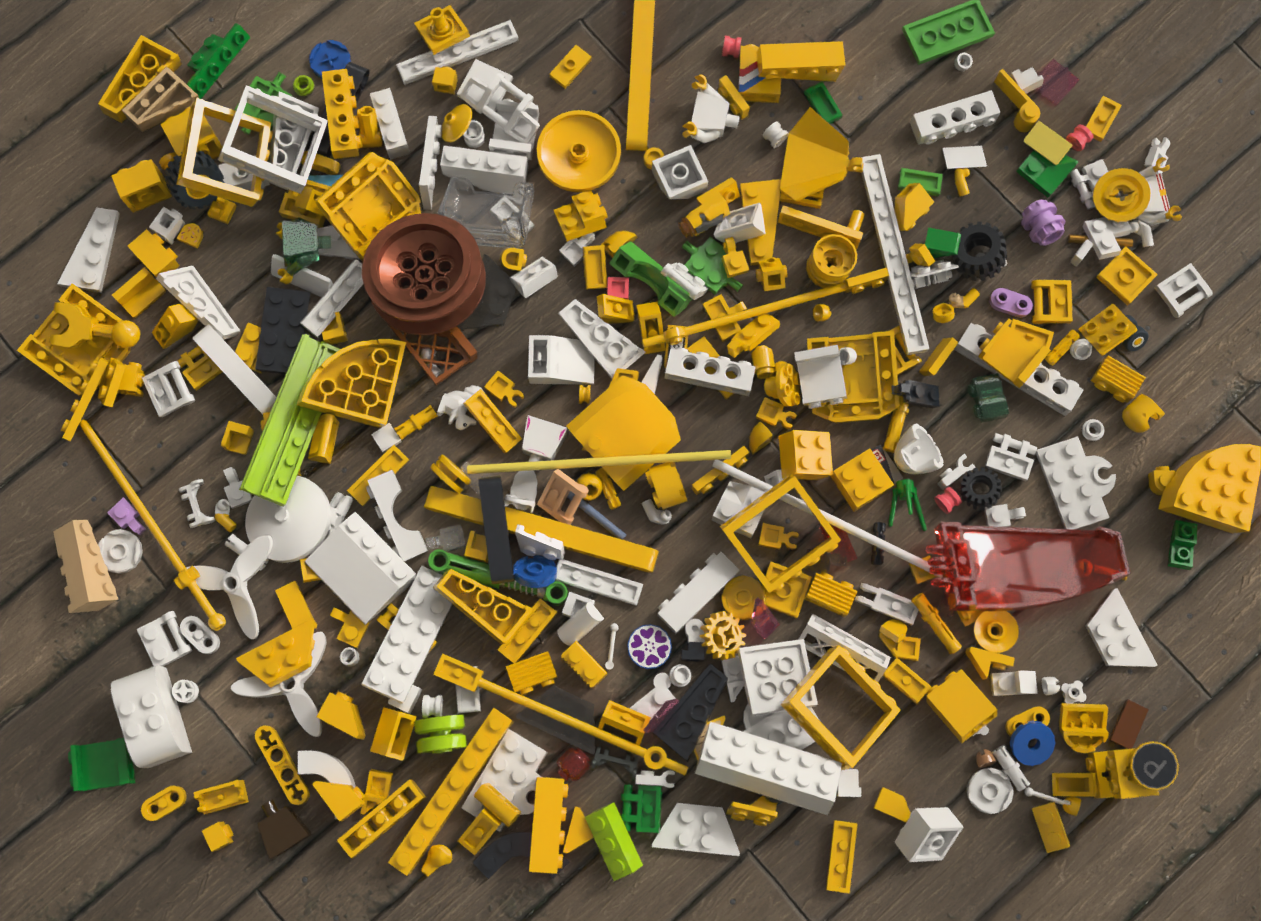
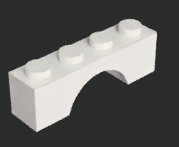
M390 470L367 480L369 486H366L367 492L371 499L375 497L378 504L375 507L377 515L380 519L384 518L387 526L383 527L388 539L392 538L396 545L392 547L393 551L403 561L427 552L428 549L420 531H410L401 527L394 517L393 504L396 497L402 492L394 471Z

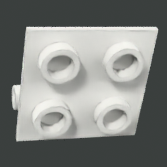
M944 260L935 261L930 267H912L910 274L915 289L926 285L929 286L931 284L930 277L933 284L948 281L949 278H952L951 269L959 267L958 265L951 264L950 261L944 262Z

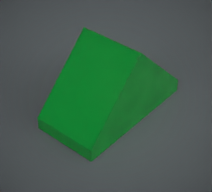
M928 227L925 245L933 258L957 255L961 234Z

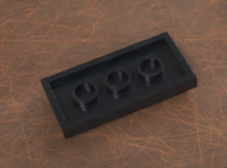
M267 287L255 367L256 371L286 374L302 334L305 335L306 328L300 322L308 314L310 292Z

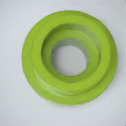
M300 75L295 79L293 88L298 95L307 96L313 92L314 82L310 77ZM302 85H308L306 88L301 89Z

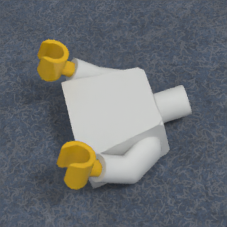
M704 75L695 76L698 82H693L692 88H700V91L697 93L692 121L683 125L688 130L684 131L682 135L686 138L691 136L700 142L707 143L718 139V137H723L725 126L737 129L740 116L728 114L729 102L707 83Z

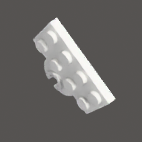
M1078 436L1036 451L1066 532L1109 518L1102 497L1107 495L1114 487L1116 474H1111L1108 479L1104 480L1098 476V470L1111 468L1110 462L1095 455L1085 456Z
M747 704L743 712V722L746 728L743 732L799 750L815 742L787 711L751 716L749 705ZM809 707L808 709H809V710L814 714V716L818 719V717H817V715L815 714V712H814V710L812 709V707Z
M508 729L461 808L477 817L485 806L474 797V794L482 784L490 783L521 811L520 815L533 813L534 804L528 802L527 796L531 791H535L536 777H541L537 770L548 752ZM501 823L496 830L501 832L505 824Z

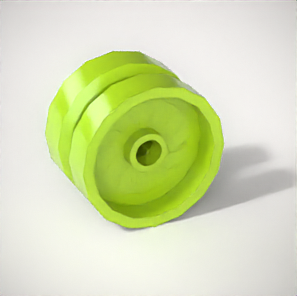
M464 715L441 716L414 721L416 734H430V737L419 739L416 742L418 754L452 752L454 749L467 747L466 735L451 734V731L461 730L465 727Z

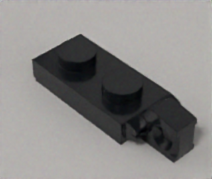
M904 380L899 385L892 386V394L903 396L904 403L928 408L940 407L939 387L936 385Z

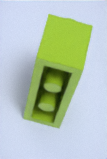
M614 802L585 816L613 881L632 874L643 866Z

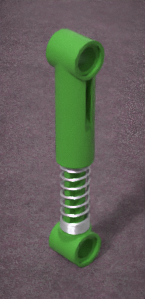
M441 549L434 550L428 557L429 566L439 574H444L447 570L452 569L482 585L496 589L508 587L509 590L511 588L514 591L520 590V593L523 591L526 594L531 593L532 596L537 595V597L543 598L544 601H548L554 606L563 605L568 597L566 586L558 581L542 588L525 587L517 583L515 579L514 582L492 585L488 563L448 553ZM438 557L446 558V563L442 567L435 566V561ZM452 564L472 569V571L454 567ZM556 588L563 591L562 597L560 599L552 598V590Z

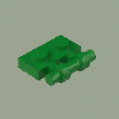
M624 784V791L621 794L623 810L620 816L627 831L631 830V822H637L636 832L660 833L662 786L638 785V794H632L633 785ZM632 801H638L637 815H631Z

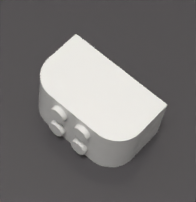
M158 665L114 680L111 683L112 698L127 749L133 762L139 768H151L192 753L177 700L172 695L173 687L167 668Z

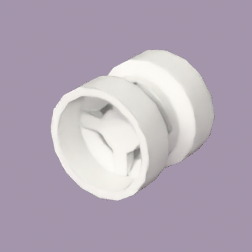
M471 120L469 127L463 134L464 141L469 147L478 148L485 140L483 127L478 121Z

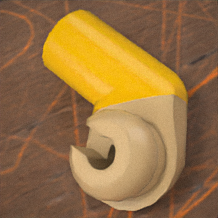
M972 288L965 296L952 293L949 296V304L954 308H968L980 296V293L975 288Z

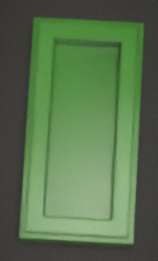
M901 168L897 190L902 191L909 183H920L929 195L939 196L943 174Z

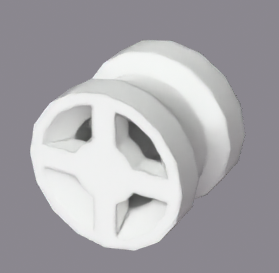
M778 121L771 124L763 133V137L771 142L773 148L780 146L789 136L786 130L781 129V124Z
M179 680L172 688V695L179 702L191 703L198 697L199 688L192 681Z
M424 695L422 716L428 718L430 715L441 717L443 711L442 695H437L435 698Z

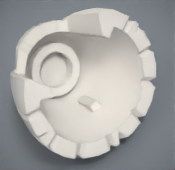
M913 424L902 435L895 449L894 461L897 467L908 474L933 472L944 465L939 448L935 446L936 443L933 442L932 437L927 434V431L922 426Z

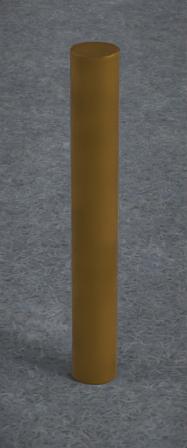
M1068 235V243L1083 244L1086 240H1089L1086 235ZM1115 238L1119 247L1133 246V239Z

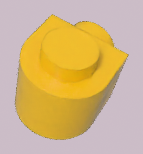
M506 248L501 252L499 259L503 267L521 271V268L526 265L527 255L524 254L523 249Z
M1168 466L1156 467V470L1150 472L1148 476L1151 491L1157 495H1162L1167 484L1171 483L1176 475V470H1169Z

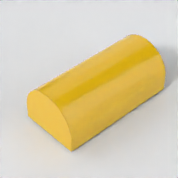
M490 783L482 784L474 794V797L507 827L521 814V811Z

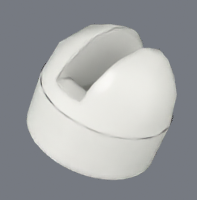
M968 53L959 54L954 60L955 68L959 71L967 70L972 65V57Z
M843 347L839 350L842 365H850L856 361L857 353L853 348Z
M345 648L340 654V660L346 666H355L360 660L359 653L353 648Z
M1043 677L1042 689L1044 694H1056L1060 689V686L1056 685L1059 683V680L1055 677Z

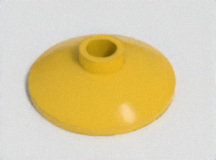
M458 105L446 114L442 124L441 135L444 141L454 142L465 133L472 119V110L468 105Z
M988 609L982 612L975 621L974 636L978 644L987 651L994 653L1005 652L1012 648L1018 639V624L1015 618L1003 609ZM992 627L998 630L997 635L991 633Z

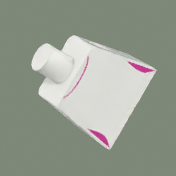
M528 415L522 446L523 453L530 456L528 462L554 460L567 437V427Z

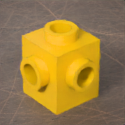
M769 257L758 261L759 269H756L757 282H761L764 291L786 288L787 268L786 265H782L780 258Z

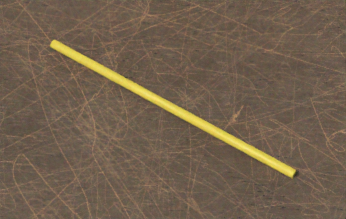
M731 450L467 465V473L480 474L731 459Z

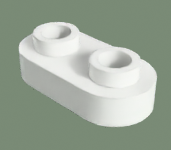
M188 616L182 620L180 624L182 635L200 652L212 654L218 650L220 646L219 637L200 618ZM196 624L197 629L191 632V625ZM208 639L212 640V645L210 647L206 646V641Z

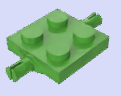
M278 72L273 82L265 81L256 76L249 86L254 89L258 88L261 92L270 96H277L279 91L292 96V94L282 90L280 87L286 78L281 72ZM246 103L243 113L271 122L270 130L272 131L274 114ZM244 127L241 129L247 135L251 132L250 129Z
M709 237L698 248L689 241L684 243L682 248L691 254V258L685 264L689 270L688 272L694 277L701 278L705 282V286L709 288L708 290L714 295L728 284L737 292L743 287V284L734 277H727L721 260L722 256L726 255L723 246L713 238Z

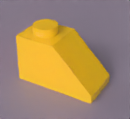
M658 302L636 305L641 338L645 339L662 334L663 325ZM665 342L645 347V354L666 351Z
M315 781L312 784L339 821H344L366 804L363 801L365 796L357 786L354 788L352 785Z

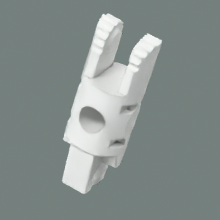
M340 492L336 493L330 502L331 522L325 539L343 522L352 504V497L344 496Z

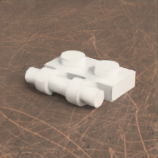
M1103 159L1084 166L1081 169L1084 175H1080L1078 169L1070 172L1073 179L1071 182L1074 187H1077L1081 195L1080 200L1082 203H1085L1088 210L1095 207L1093 191L1097 181L1105 173L1109 172ZM1085 183L1089 184L1092 192L1088 191Z
M995 433L993 441L1000 443V448L993 445L990 447L984 467L1027 481L1034 460L1026 457L1027 453L1035 455L1037 447L1030 445L1028 441L1023 440L1021 442L1012 439L1010 435ZM1008 446L1018 449L1019 453L1007 451Z

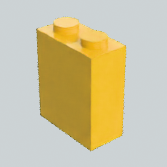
M962 669L957 673L955 671L951 672L945 678L944 683L940 686L934 685L927 692V704L961 743L965 742L997 717L996 707Z

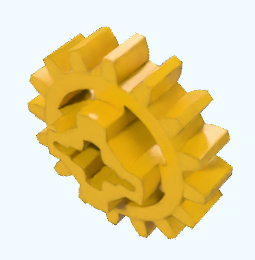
M725 611L712 613L710 618L704 619L707 625L700 627L704 631L700 638L705 640L701 645L702 647H708L706 653H713V659L728 660L735 658V654H738L739 646L745 645L742 637H746V634L741 632L744 625H738L740 619L739 617L733 618V613H726Z

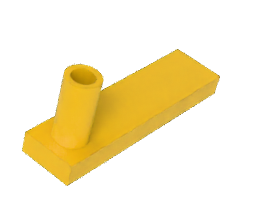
M783 205L777 223L821 238L831 234L842 235L848 238L857 250L863 232L859 230L865 214L860 210H854L848 226L845 227Z

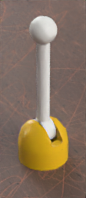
M1027 787L1024 791L1026 796L1033 795L1061 804L1064 811L1070 815L1077 816L1079 812L1080 798L1069 796L1061 800L1033 791L1030 787Z

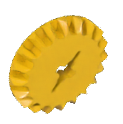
M1118 168L1105 173L1097 181L1093 191V202L1101 216L1117 223L1121 221L1128 222L1143 214L1148 207L1151 191L1147 180L1140 173L1132 169ZM1119 191H1122L1123 194L1128 195L1125 196V199L1123 201H1121L1120 198L1115 197L1118 195Z

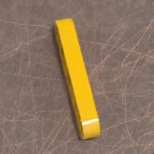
M264 725L259 727L255 732L256 742L286 797L294 805L305 804L310 796L309 789L301 775L298 774V769L277 731L271 726ZM264 730L266 732H271V735L269 736L271 743H275L276 741L278 743L277 745L271 746L267 750L265 747L270 746L268 741L261 740ZM275 749H280L283 753L282 759L278 762H274L271 758V753ZM287 768L291 769L294 773L293 779L289 782L282 779V772ZM297 780L299 781V784L295 785L297 790L304 791V794L301 795V801L293 798L296 794L293 787L289 788V790L287 788L288 785L294 784Z

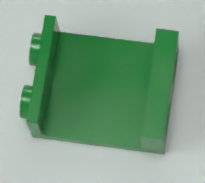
M124 738L86 745H70L71 751L68 753L69 763L72 764L70 784L74 791L135 784L134 762L129 754Z

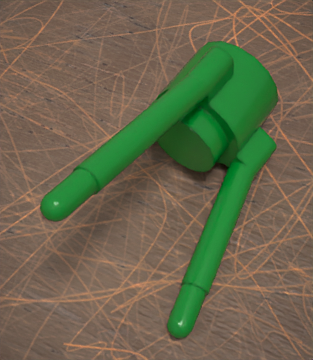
M910 479L897 481L896 488L892 489L893 498L888 526L892 527L897 498L899 496L900 500H906L909 515L913 514L911 502L913 498L922 530L926 531L927 528L918 500L917 488L914 487V481Z

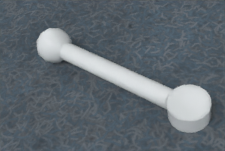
M616 623L610 625V630L612 631L608 661L605 663V667L608 670L614 667L612 659L615 635L619 629Z

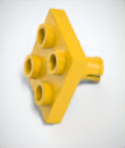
M451 5L443 9L434 8L429 16L414 23L416 30L433 55L470 37L469 31Z

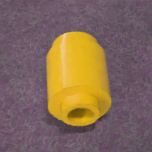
M765 345L756 347L751 352L753 366H756L754 373L757 374L759 379L774 376L776 368L772 349Z

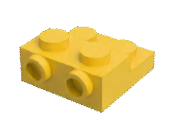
M591 190L572 196L573 203L553 210L566 241L607 228L605 219L608 216L605 207L601 206L598 193L593 194Z

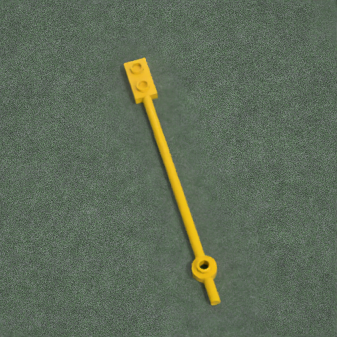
M887 268L848 278L843 283L688 327L671 328L662 334L642 339V344L644 348L663 342L677 345L682 342L685 336L843 291L845 293L852 292L853 294L860 293L866 287L872 286V288H877L884 285V282L889 277Z
M442 654L433 675L472 692H476L477 687H481L644 758L645 764L651 769H660L664 766L682 775H686L688 767L667 758L666 752L661 747L653 746L645 749L487 681L482 678L484 671L445 654ZM656 753L659 755L660 759L658 762L651 760L652 754Z

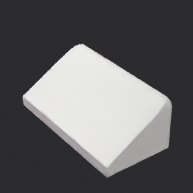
M541 257L509 279L521 295L527 298L556 279L558 274L555 265Z

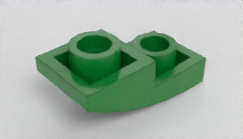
M1179 520L1174 521L1168 566L1190 570L1193 567V550L1197 544L1198 524Z

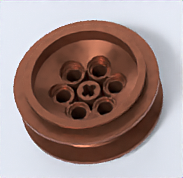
M414 214L390 223L371 241L362 264L363 283L379 316L395 329L414 335L438 334L461 324L479 305L486 285L485 267L474 237L459 222L439 214ZM447 288L445 291L439 292L440 289ZM427 296L425 299L419 300L420 297Z

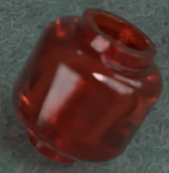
M578 747L576 749L569 748L557 760V766L560 768L557 773L565 781L570 778L572 781L577 782L590 769L588 763L590 759Z

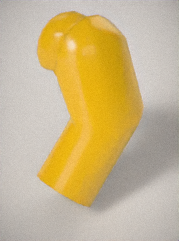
M957 168L954 172L955 185L959 197L970 193L965 177H968L970 173L968 168Z

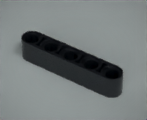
M348 62L344 69H347L349 76H353L354 89H351V96L356 97L357 103L368 82L370 70ZM325 107L321 115V118L327 120V112ZM327 121L316 154L329 158L332 152ZM313 131V133H312V135H311V137H310V139H309L308 146H307V149H308V150H309L310 144H311V142H312V139H313V136H314L315 131Z
M501 476L478 478L491 583L493 585L514 582Z

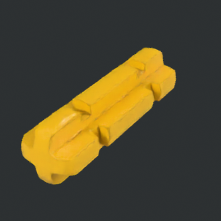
M1071 330L1045 357L1046 362L1052 366L1055 365L1071 348V345L1080 338V335L1075 330Z
M603 468L598 469L596 476L602 481V491L605 498L608 499L609 508L612 510L620 507V500L616 497L617 493L611 479L608 478V473Z

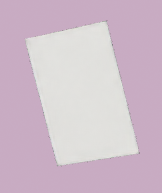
M982 146L943 148L947 169L987 167Z

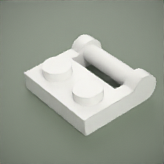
M668 263L662 269L661 274L676 282L689 293V297L693 300L707 292L709 288L705 286V282L697 276H692L685 265L681 263Z
M1191 263L1155 287L1175 318L1182 316L1185 310L1203 298L1207 299L1212 296V290ZM1195 286L1199 289L1197 293L1180 304L1175 300Z
M178 361L169 363L142 378L159 417H164L183 406L195 402L193 394L189 393L179 369L181 367ZM169 373L172 374L182 398L179 400L167 377Z
M170 611L137 629L153 666L163 667L192 652L190 644L187 645L175 620L177 617L174 611ZM165 624H168L179 649L176 651L173 650L163 628Z

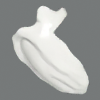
M533 470L519 471L515 475L510 495L507 494L504 497L506 507L509 504H513L517 509L526 510L529 508L530 513L533 512L537 495V478Z

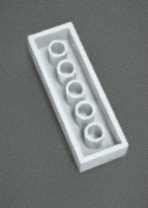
M710 722L704 737L695 774L828 815L835 802L842 763Z

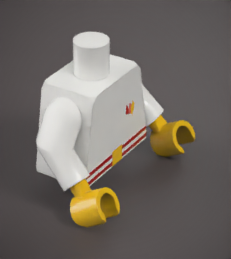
M1165 157L1159 158L1156 161V166L1151 165L1139 172L1147 180L1151 196L1148 207L1136 219L1151 226L1168 222L1169 219L1179 221L1182 218L1180 214L1173 216L1176 211H1181V208L1179 206H1172L1170 208L1161 173L1157 174L1158 171L1166 172L1170 168V165L1160 168V164L1167 160ZM1124 194V196L1116 198H1120V200L1123 201L1125 199V196L1128 195Z

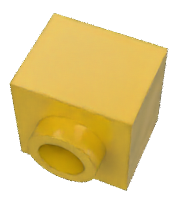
M446 66L442 68L435 67L432 80L434 91L455 94L458 81L456 70Z
M217 822L202 830L211 852L218 851L233 843L231 838L233 836L232 829L224 822Z

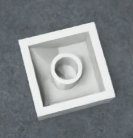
M691 145L652 161V172L656 181L669 199H689L707 191L708 180Z
M730 481L713 514L712 521L722 525L765 492L749 485ZM764 510L735 532L751 539Z
M948 807L915 808L905 826L900 830L895 844L909 862L943 860L963 829V826Z

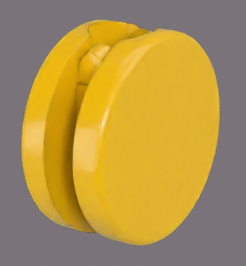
M443 454L439 456L436 464L433 463L430 466L431 470L457 493L463 491V488L455 482L457 478H460L467 485L471 483V479Z

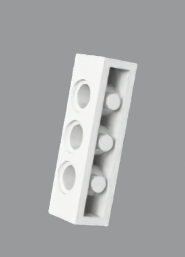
M991 90L913 114L910 125L918 145L923 143L928 145L942 137L948 139L962 131L965 133L971 132L981 125L985 127L990 126L996 122L1001 112ZM971 111L977 112L979 116L973 115ZM952 117L958 118L960 122L953 121ZM932 123H937L940 128H935Z
M676 347L675 349H670L665 379L749 396L756 366H751V363L747 361H739L737 363L730 361L727 357L718 356L714 358L709 357V354L704 352H696L695 354L688 352L685 348ZM686 362H691L695 365V368L687 370L683 365ZM711 366L715 368L716 373L710 375L704 369ZM734 371L737 377L730 379L726 376V372Z

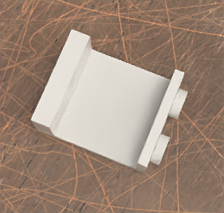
M510 99L497 100V113L509 121L520 103ZM531 103L525 112L538 122V105ZM521 117L514 130L528 137L532 126ZM495 122L493 139H490L489 150L495 153L527 157V160H532L536 134L530 143H522L504 132V128Z
M838 345L794 352L804 406L812 409L821 407V403L830 402V405L843 403V399H847Z

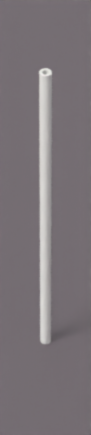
M715 460L712 467L763 492H767L773 487L720 460ZM788 493L779 498L813 515L804 501ZM820 510L829 524L950 583L953 582L954 574Z

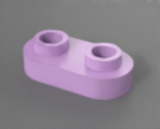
M1005 288L994 290L989 298L992 308L1018 318L1026 317L1033 308L1029 297ZM999 295L1004 296L1005 301H1001ZM1019 303H1024L1025 308H1021L1019 306Z

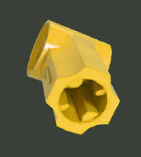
M363 106L357 110L362 148L382 147L383 139L381 130L378 127L376 109L371 106Z

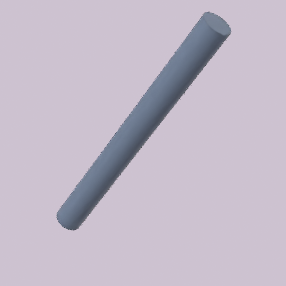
M570 491L567 498L572 500L575 494ZM581 500L579 508L616 538L624 540L627 535L585 500Z

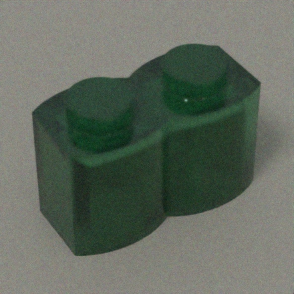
M995 373L973 378L970 385H968L969 396L974 398L976 404L973 406L975 417L979 418L981 423L1006 418L1009 410L999 374Z

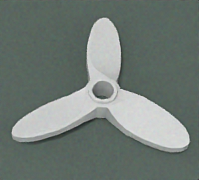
M263 535L253 540L238 556L231 572L211 566H194L200 573V577L196 579V584L200 589L224 590L228 594L236 619L245 635L250 639L258 637L259 624L254 605L247 590V581L260 570L271 552L272 538L269 535ZM233 578L236 580V587L232 584Z
M323 632L313 634L315 644L311 653L312 664L310 668L271 688L262 680L253 676L233 683L231 690L237 695L253 698L286 695L299 724L310 735L319 737L322 733L321 719L316 717L318 710L310 696L303 689V683L315 671L325 651L327 641ZM295 681L294 687L288 690V683Z

